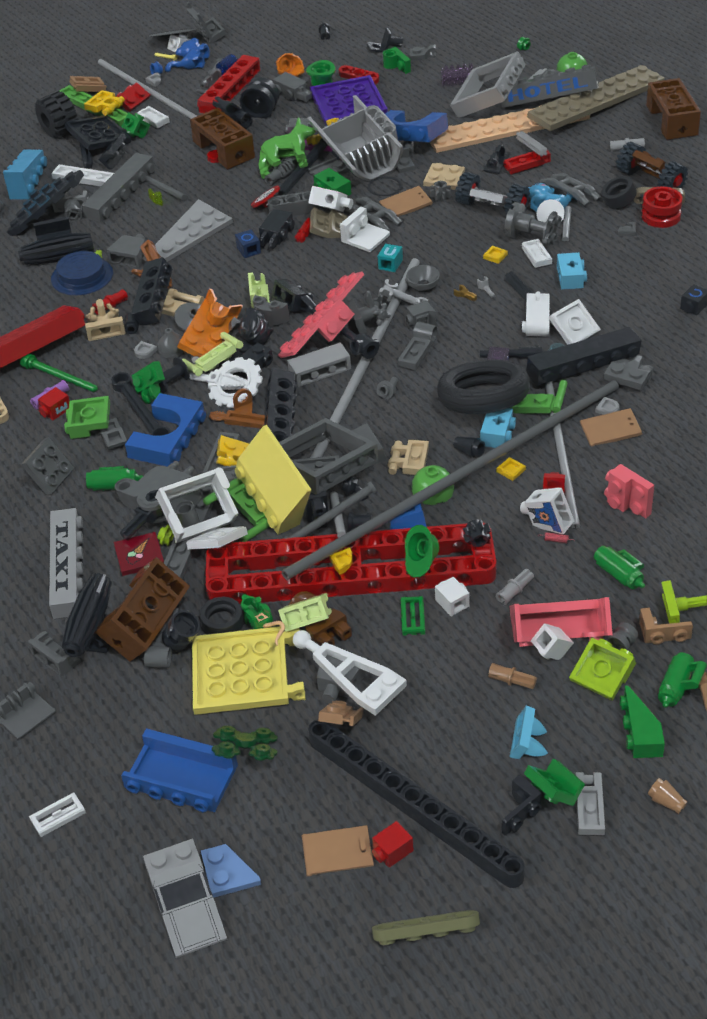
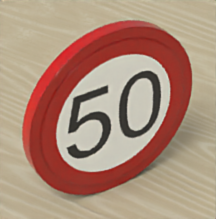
M279 185L272 187L254 200L251 204L252 208L261 204L264 207H268L267 200L274 197L280 190Z

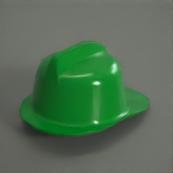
M415 525L406 535L405 564L410 576L419 578L425 575L439 552L437 538L423 525Z

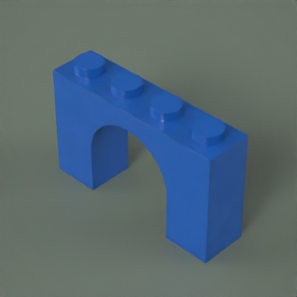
M390 110L385 113L396 126L397 138L400 141L430 142L448 130L447 113L432 112L423 119L413 122H406L404 111Z
M159 393L151 405L153 417L156 420L177 424L179 427L175 431L162 436L133 432L125 447L127 456L130 459L168 467L174 461L180 460L181 452L189 446L191 436L196 435L200 422L205 421L206 411H204L203 402Z

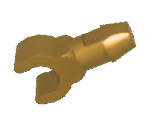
M459 285L460 291L454 289V295L457 297L467 298L471 301L477 300V296L469 292L464 285Z

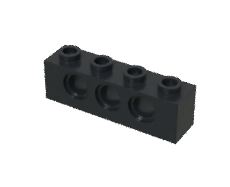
M164 257L145 262L131 312V315L139 325H148L160 321L173 270Z

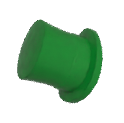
M328 60L316 61L306 69V73L311 77V86L332 83V75L336 71L335 65Z

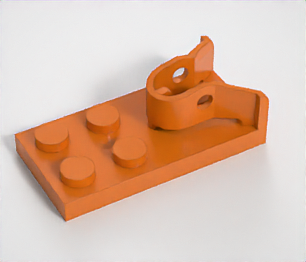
M210 288L177 347L193 356L202 357L225 341L220 337V334L222 332L229 334V323L234 317L238 318L243 306L229 305L228 308L216 302L217 298Z

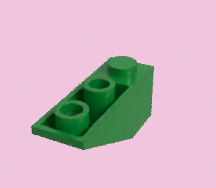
M625 686L624 696H620V708L626 712V715H623L624 730H629V735H626L627 750H632L633 758L663 757L665 742L661 723L629 686Z

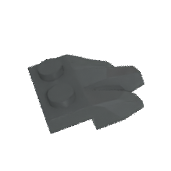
M639 355L630 361L627 359L612 361L604 373V380L610 382L615 380L618 384L642 390L645 383L650 381L654 367L642 365L643 358Z

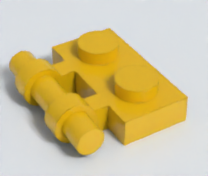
M101 90L84 103L85 110L92 111L93 113H98L102 110V114L106 116L113 113L115 108L122 106L125 99L122 96L119 98L115 97V93Z
M221 435L218 440V458L216 463L223 466L236 465L238 458L249 443Z

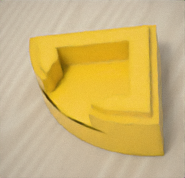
M350 548L330 555V561L339 575L346 572L352 564V551Z

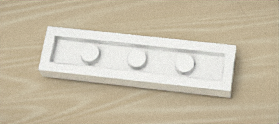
M58 165L51 173L52 178L57 179L59 177L64 178L71 171L81 170L84 176L79 183L100 187L114 174L66 165Z

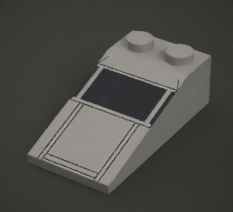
M193 839L144 855L147 873L176 958L227 940Z

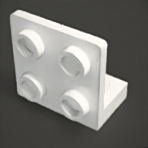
M364 207L358 208L340 224L341 242L371 252L390 235V231L368 224L367 209Z

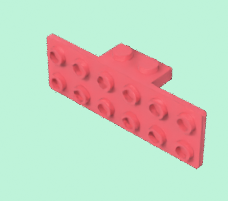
M362 271L358 273L353 272L348 276L344 275L338 281L339 285L327 293V299L315 307L316 311L313 315L306 317L303 321L304 325L293 332L291 335L293 338L280 347L281 352L277 356L284 358L295 355L316 330L328 342L332 341L355 315L342 300L364 276V273Z

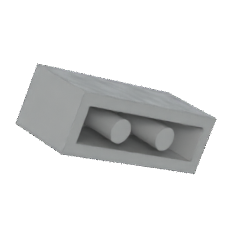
M341 343L287 360L288 371L295 372L294 381H297V387L351 369L350 355Z

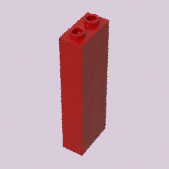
M64 305L1 336L0 368L85 326V316L82 310L77 307Z

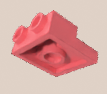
M622 464L608 471L605 480L608 481V487L605 489L604 495L607 497L609 505L622 512L630 508L634 514L641 515L645 519L650 516L654 484Z

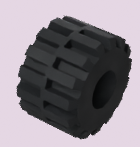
M62 91L53 92L38 99L35 103V113L41 127L46 134L54 139L70 133L65 129V122L78 120L74 105Z

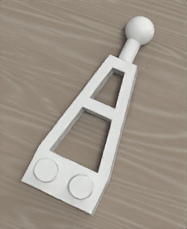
M297 631L293 636V644L297 648H307L312 651L313 660L358 705L375 716L407 686V680L389 668L326 642L320 646L311 640V636L307 631ZM329 655L343 662L335 668L325 657ZM354 666L379 676L362 693L344 677Z

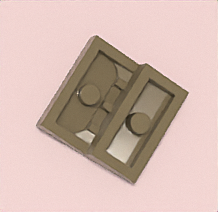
M313 207L310 214V232L326 238H341L340 224L348 216L334 209L328 214Z

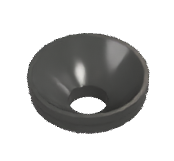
M429 265L414 266L406 274L408 285L418 291H428L434 288L439 283L440 278L438 269Z

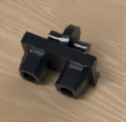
M326 490L316 495L310 493L306 504L308 523L328 512ZM325 523L318 529L327 527V523Z

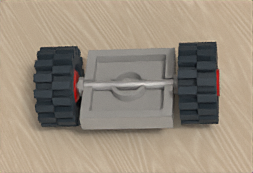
M464 172L459 177L458 186L456 187L457 191L455 192V199L458 203L471 206L475 200L488 202L492 205L504 206L507 214L509 209L513 210L512 204L519 202L523 203L527 210L528 200H530V189L527 186L514 183L509 188V193L503 195L479 189L481 187L479 185L481 180L477 174Z

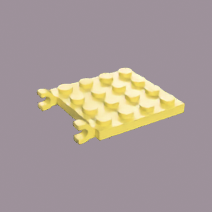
M281 626L195 636L192 640L194 715L289 704V698H292L294 701L305 700L304 683L297 682L288 685L285 644L295 646L293 644V636L297 631H300V628L287 632L284 631L278 640V646L275 644V638Z

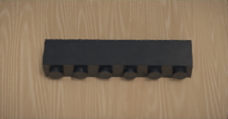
M626 327L528 356L526 372L537 386L611 364L612 361L634 357L640 353L642 340L630 327Z

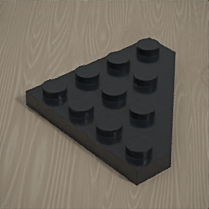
M81 170L71 171L64 178L59 177L52 184L47 183L40 190L35 189L29 194L30 198L23 203L24 207L17 212V217L10 222V227L7 230L9 236L23 232L28 227V224L34 219L37 220L46 212L47 208L62 199L71 187H76L84 176Z

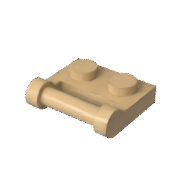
M170 288L163 305L162 314L174 316L176 309L187 302L201 305L204 301V296H193Z

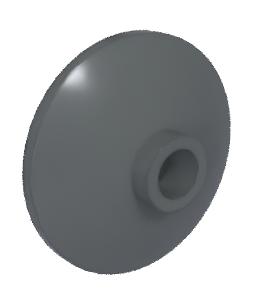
M185 303L176 309L174 319L181 330H187L200 308V304Z

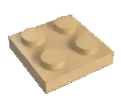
M432 163L423 181V186L431 187V185L434 186L436 181H445L447 186L450 185L451 189L456 190L457 182L462 173L465 172V167Z

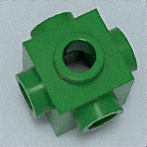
M128 112L121 127L126 129V133L132 137L136 135L144 138L151 124L144 121V117L138 113L133 115Z

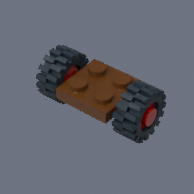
M631 141L627 142L623 149H620L621 153L617 155L618 159L616 160V167L619 171L633 175L634 172L636 173L637 170L641 169L659 179L657 182L659 183L658 187L683 189L682 186H685V180L688 179L686 177L688 175V168L675 161L665 165L661 158H653L646 152L643 146Z

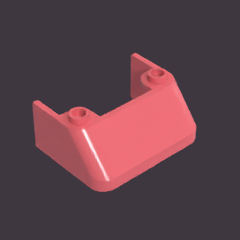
M609 597L580 601L525 605L513 604L510 606L514 642H519V647L533 646L531 639L544 623L561 628L569 638L589 637L590 641L591 638L599 640L603 639V636L612 635Z

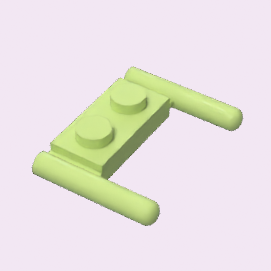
M222 332L220 337L225 341L195 361L196 364H192L186 359L182 360L187 365L189 371L197 376H201L203 371H211L220 362L231 358L232 354L236 352V348L241 349L243 347V342L226 332Z

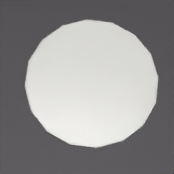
M552 199L542 202L537 209L538 221L546 222L548 216L553 211L557 212L558 216H561L563 220L565 211L562 204Z

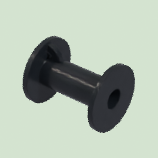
M179 357L173 359V367L163 372L165 380L159 383L160 392L163 394L168 389L167 383L179 376L185 380L190 378L187 365Z

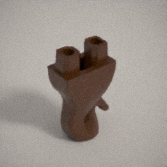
M307 591L300 592L291 599L289 605L315 597L316 595ZM331 609L332 613L328 615V619L305 626V631L310 634L313 642L320 646L325 642L334 646L335 641L332 637L338 635L342 640H346L352 636V630L347 623L346 615L341 611Z

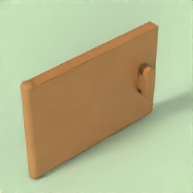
M420 186L379 201L383 207L391 209L397 216L411 213L433 204L432 200Z
M631 408L580 420L590 446L642 435V431Z
M367 825L302 835L307 876L374 866Z

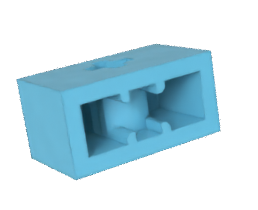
M557 254V272L561 290L583 288L584 282H587V272L584 271V260L580 259V254Z
M508 408L494 413H486L480 431V439L485 442V447L496 448L511 439L512 431L510 430H514L516 425L513 409Z

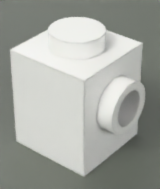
M451 577L435 586V600L450 616H453L469 607V592L463 583H459L454 577Z
M545 623L531 639L540 655L546 659L552 658L556 660L561 659L574 643L561 628Z

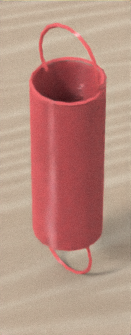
M545 532V541L567 544V540H572L569 539V535Z

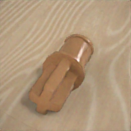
M495 663L491 664L488 673L489 678L501 680L508 683L509 686L514 683L534 689L537 680L535 676L516 671L515 667L511 669Z

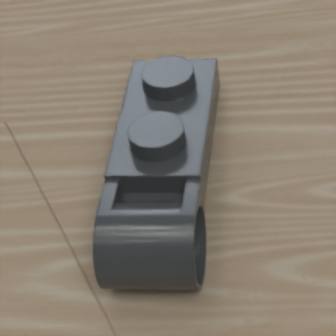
M419 321L416 323L413 338L399 357L398 366L412 370L418 368L436 339L438 331L436 325Z
M179 608L174 609L145 651L144 664L146 667H170L173 650L165 645L162 639V632L173 615L179 611Z

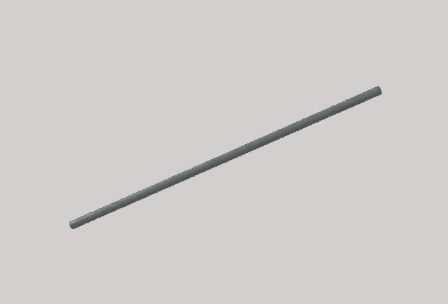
M615 380L609 382L283 569V577L286 580L291 579L617 390L619 388L618 383Z

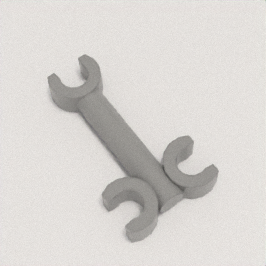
M388 279L385 280L383 288H380L378 296L388 297V302L391 301L392 296L413 305L428 301L424 297L416 298L398 291V283L390 285Z

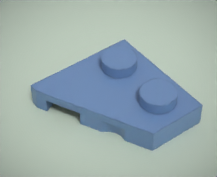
M226 844L201 850L213 898L261 885L260 877Z

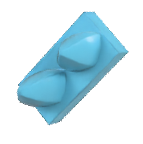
M527 705L516 719L510 752L511 758L520 759L523 754L529 756H544L548 754L543 745L531 737V735H543L547 731L543 724L534 717L535 709Z

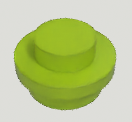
M170 525L160 529L157 537L160 539V545L166 544L169 546L173 540L174 534Z

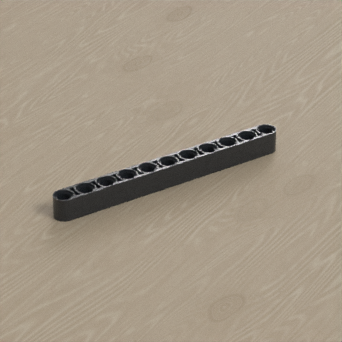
M318 720L310 723L308 728L311 746L503 885L509 888H516L522 885L524 882L525 863L520 856L330 723Z

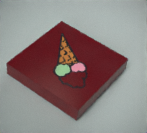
M156 532L132 537L129 540L124 539L114 542L122 576L138 573L140 569L156 557L164 563Z

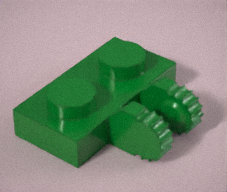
M154 361L131 375L136 393H141L146 404L153 403L159 393H161L159 383L164 381L165 378L160 361Z

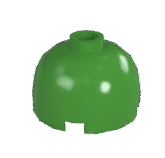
M570 52L559 59L556 70L565 72L568 68L582 69L581 66L587 65V62L580 54Z
M436 465L421 468L415 474L412 481L413 495L450 473L445 468ZM454 484L422 503L436 505V503L448 501L453 495Z

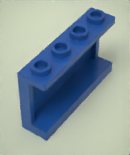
M146 729L142 735L144 746L130 772L123 771L121 775L124 787L131 793L143 792L156 800L164 798L171 800L178 806L186 804L193 806L200 812H206L207 810L215 812L238 766L237 757L235 755L231 759L222 756L218 757L212 751L213 746Z

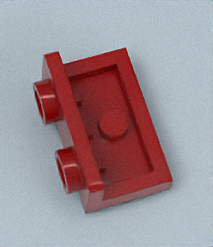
M136 82L132 86L129 85L123 93H118L116 97H124L125 101L122 103V107L131 112L147 100L151 94Z

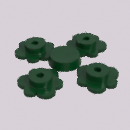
M222 726L213 733V737L221 741H234L236 745L231 742H221L219 745L213 746L212 751L215 752V756L231 759L234 755H240L239 748H251L249 755L256 760L274 759L278 751L272 749L267 744L277 741L278 737L268 728H259L251 733H241L232 726Z

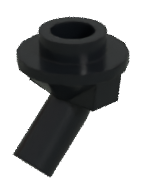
M353 476L343 481L341 490L344 491V496L354 492L357 493L362 489L357 484L358 480L353 478ZM369 496L363 498L361 501L368 499Z

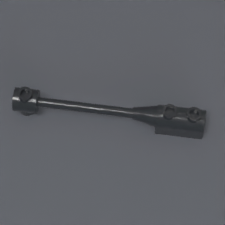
M288 279L274 281L271 297L277 301L287 303L290 311H305L311 314L316 311L315 307L317 304L313 301V296L310 292H305L300 285H295ZM345 326L340 331L341 334L351 340L350 350L352 354H361L366 359H371L378 353L380 344L377 339H372L364 333L356 335Z

